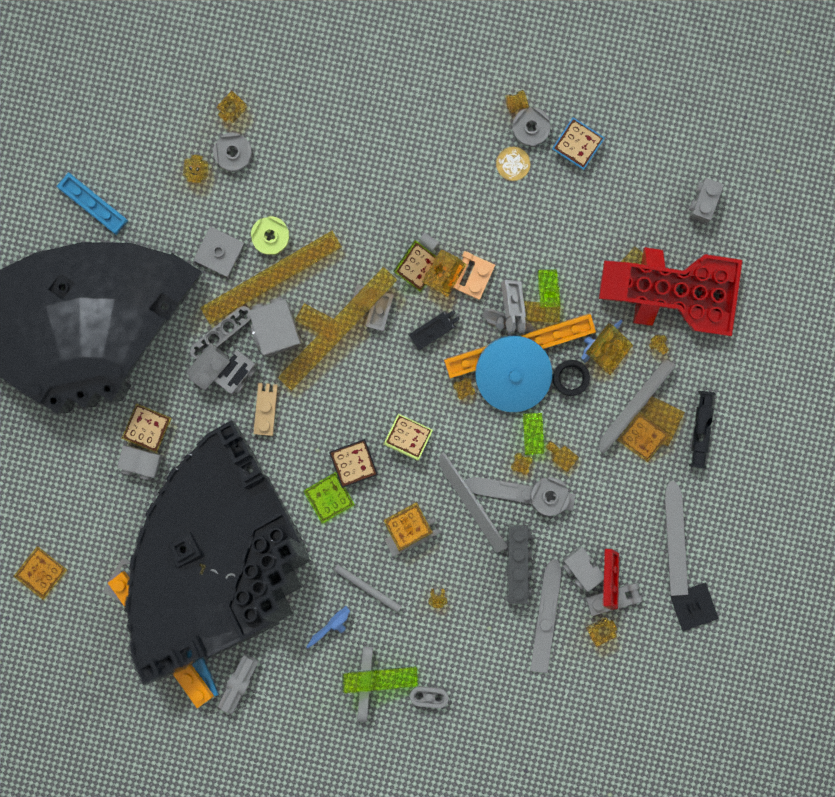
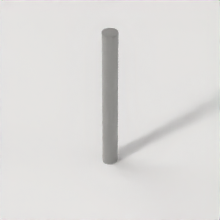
M337 564L333 570L397 613L402 607Z

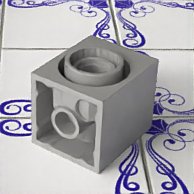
M279 297L271 300V304L263 305L261 303L252 306L253 310L249 311L252 321L250 327L258 350L262 351L263 356L270 357L303 346L289 302L286 299Z

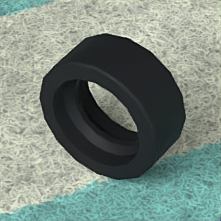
M564 361L556 367L553 373L554 386L563 395H579L589 385V370L580 361ZM567 367H575L582 373V383L576 389H567L561 384L560 375Z

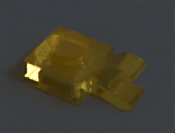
M549 441L545 446L555 455L552 461L566 472L579 459L565 445L560 449L552 441Z

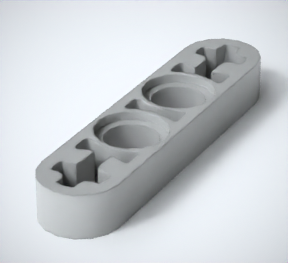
M240 306L193 344L190 349L191 356L194 359L199 358L200 355H195L197 352L196 347H204L205 345L202 343L204 340L209 346L211 344L209 337L212 334L219 336L220 340L215 345L219 348L251 321L250 309ZM240 311H248V318L246 320L244 318L240 319L238 322L241 325L238 326L232 317L235 316L237 319L241 316ZM227 322L234 324V330L230 333L224 330V324Z
M363 646L357 722H367L373 647Z

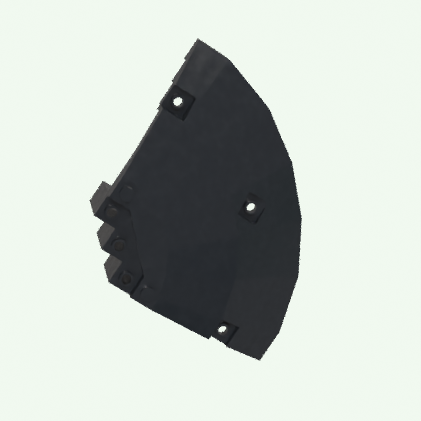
M80 242L40 251L0 269V378L56 414L70 413L75 403L83 408L96 407L102 397L110 402L122 401L132 386L126 381L162 326L171 319L191 288H194L203 272L178 256L133 243ZM61 284L66 285V289L64 291L60 289ZM164 303L168 304L167 310L162 309Z
M233 420L206 434L196 444L197 447L190 454L187 453L183 457L184 460L170 471L162 490H159L158 497L154 503H151L145 514L147 517L143 528L140 529L134 555L130 559L129 569L131 574L130 581L127 583L129 585L128 597L125 599V612H127L128 618L127 631L130 633L131 641L129 643L131 660L142 685L146 686L186 669L187 666L202 658L209 659L269 630L278 625L281 620L294 614L286 596L302 588L294 570L310 562V558L304 548L305 544L269 477L263 474L255 454ZM250 467L254 468L252 473H249ZM186 546V552L182 553V548ZM230 573L235 574V578H234V576L230 575V576H228V578L226 579V576H227L228 574H230ZM189 651H192V656L189 658L187 654Z

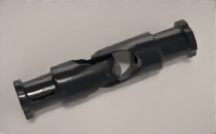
M698 391L700 399L699 406L696 407V425L691 446L693 454L689 467L706 469L705 460L706 453L709 452L710 425L714 412L712 408L713 397L716 396V393ZM698 434L705 435L703 441H699Z

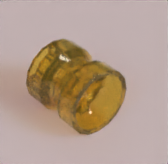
M524 90L517 91L516 95H505V102L510 114L515 113L519 108H529Z

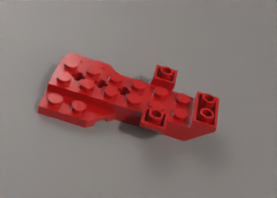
M644 247L641 264L604 261L599 299L636 304L633 320L635 324L653 326L661 307L678 310L692 331L732 336L743 260L704 254L684 270H677L665 267L663 250ZM680 285V289H683V292L678 295L676 288ZM697 288L698 291L701 292V296H698V298L695 294V290H697ZM717 291V294L720 295V297L715 300V297H713V293H716Z

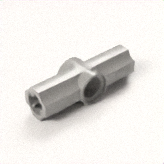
M244 654L236 671L233 672L226 685L227 689L218 705L222 711L233 714L241 696L244 695L249 686L250 678L259 662L254 657Z

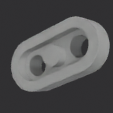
M416 686L410 692V700L414 705L420 707L443 708L448 703V694L442 688ZM418 692L423 694V697L420 699L416 697ZM437 694L442 695V699L439 701L435 699Z

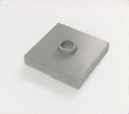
M210 226L193 261L225 277H229L245 243Z

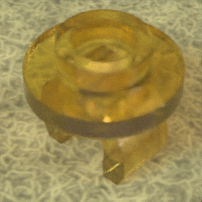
M656 335L650 340L649 347L651 349H657L662 355L669 351L664 344L667 341L665 335Z
M431 589V598L428 599V604L433 608H443L448 603L447 598H445V590L441 589V595L436 596L434 589Z

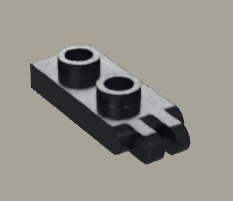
M452 310L447 314L444 311L410 333L409 336L417 349L420 351L456 327L454 323L459 321L460 318L457 316L451 320L450 317L456 312Z

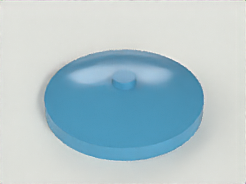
M517 335L504 336L491 342L480 354L475 369L476 384L483 398L493 407L506 412L525 411L537 405L547 394L552 381L551 362L543 348L535 341Z

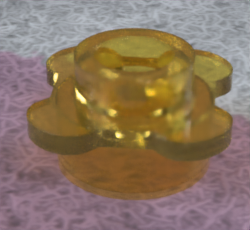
M464 378L463 381L453 384V388L458 393L457 397L461 400L465 396L475 394L470 378Z
M516 453L511 469L513 471L517 470L523 475L528 474L529 465L533 462L532 458Z

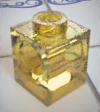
M231 90L216 108L219 111L217 115L223 121L227 122L229 120L233 124L248 107ZM235 105L236 108L233 112H226L227 106Z
M606 617L585 627L596 647L617 637L615 623L613 620L609 621ZM602 626H606L608 629L607 634L604 636L598 634V630Z

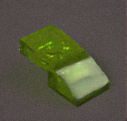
M557 269L538 270L540 307H560Z
M542 413L523 414L525 455L544 454Z

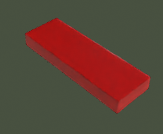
M605 549L603 606L610 610H617L619 553L613 549Z

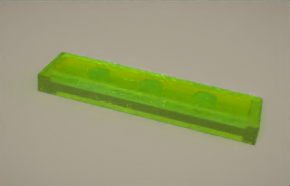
M416 666L342 673V692L344 694L418 686Z

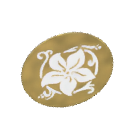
M508 147L498 155L496 167L503 178L516 181L525 177L529 172L530 159L528 154L521 148Z

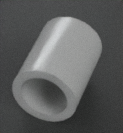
M424 233L418 241L419 245L431 253L439 243V241L427 233Z

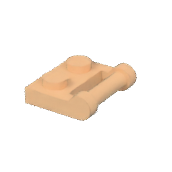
M464 251L461 264L453 281H450L449 287L480 300L495 264ZM472 261L475 265L464 287L460 285V282L469 262Z

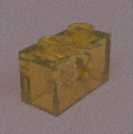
M441 249L429 271L425 274L422 283L431 290L448 298L467 264L460 258Z

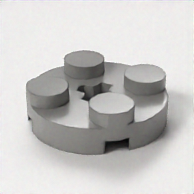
M539 108L522 109L513 120L512 132L514 137L525 146L535 147L540 145L547 139L550 133L548 115ZM527 123H535L536 130L528 131Z
M230 132L222 135L217 143H215L213 155L215 161L222 169L236 172L249 165L252 157V148L245 137L238 133ZM231 147H234L235 150H238V153L235 154V157H231L230 154H227L228 151H231Z
M553 477L542 478L536 482L530 495L531 504L539 513L547 516L557 515L564 511L570 499L565 483ZM552 491L555 499L547 502L545 494Z

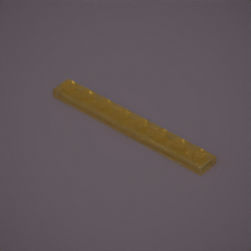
M330 231L205 304L200 309L211 325L240 306L249 303L341 249L342 246L334 232Z
M382 267L279 375L278 379L292 391L392 287L397 279L385 267Z

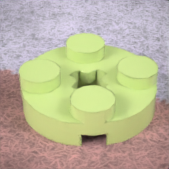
M269 216L260 219L253 225L251 230L252 242L255 248L263 254L277 255L289 243V230L285 223L277 217ZM274 231L275 239L268 241L265 235L266 232Z

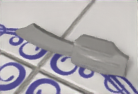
M485 308L482 317L489 324L496 326L497 329H503L507 320L505 314ZM526 322L525 332L536 330L531 323Z

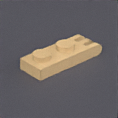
M258 383L253 434L273 436L278 385L274 384L273 392H270V384H266L265 391H262L263 383Z

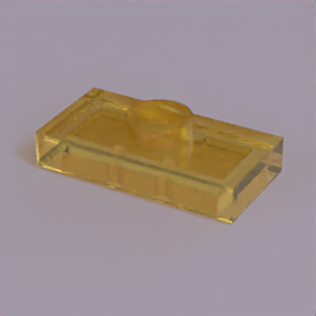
M524 301L525 321L560 323L561 303Z
M305 303L295 319L297 322L327 338H330L338 323L337 320Z

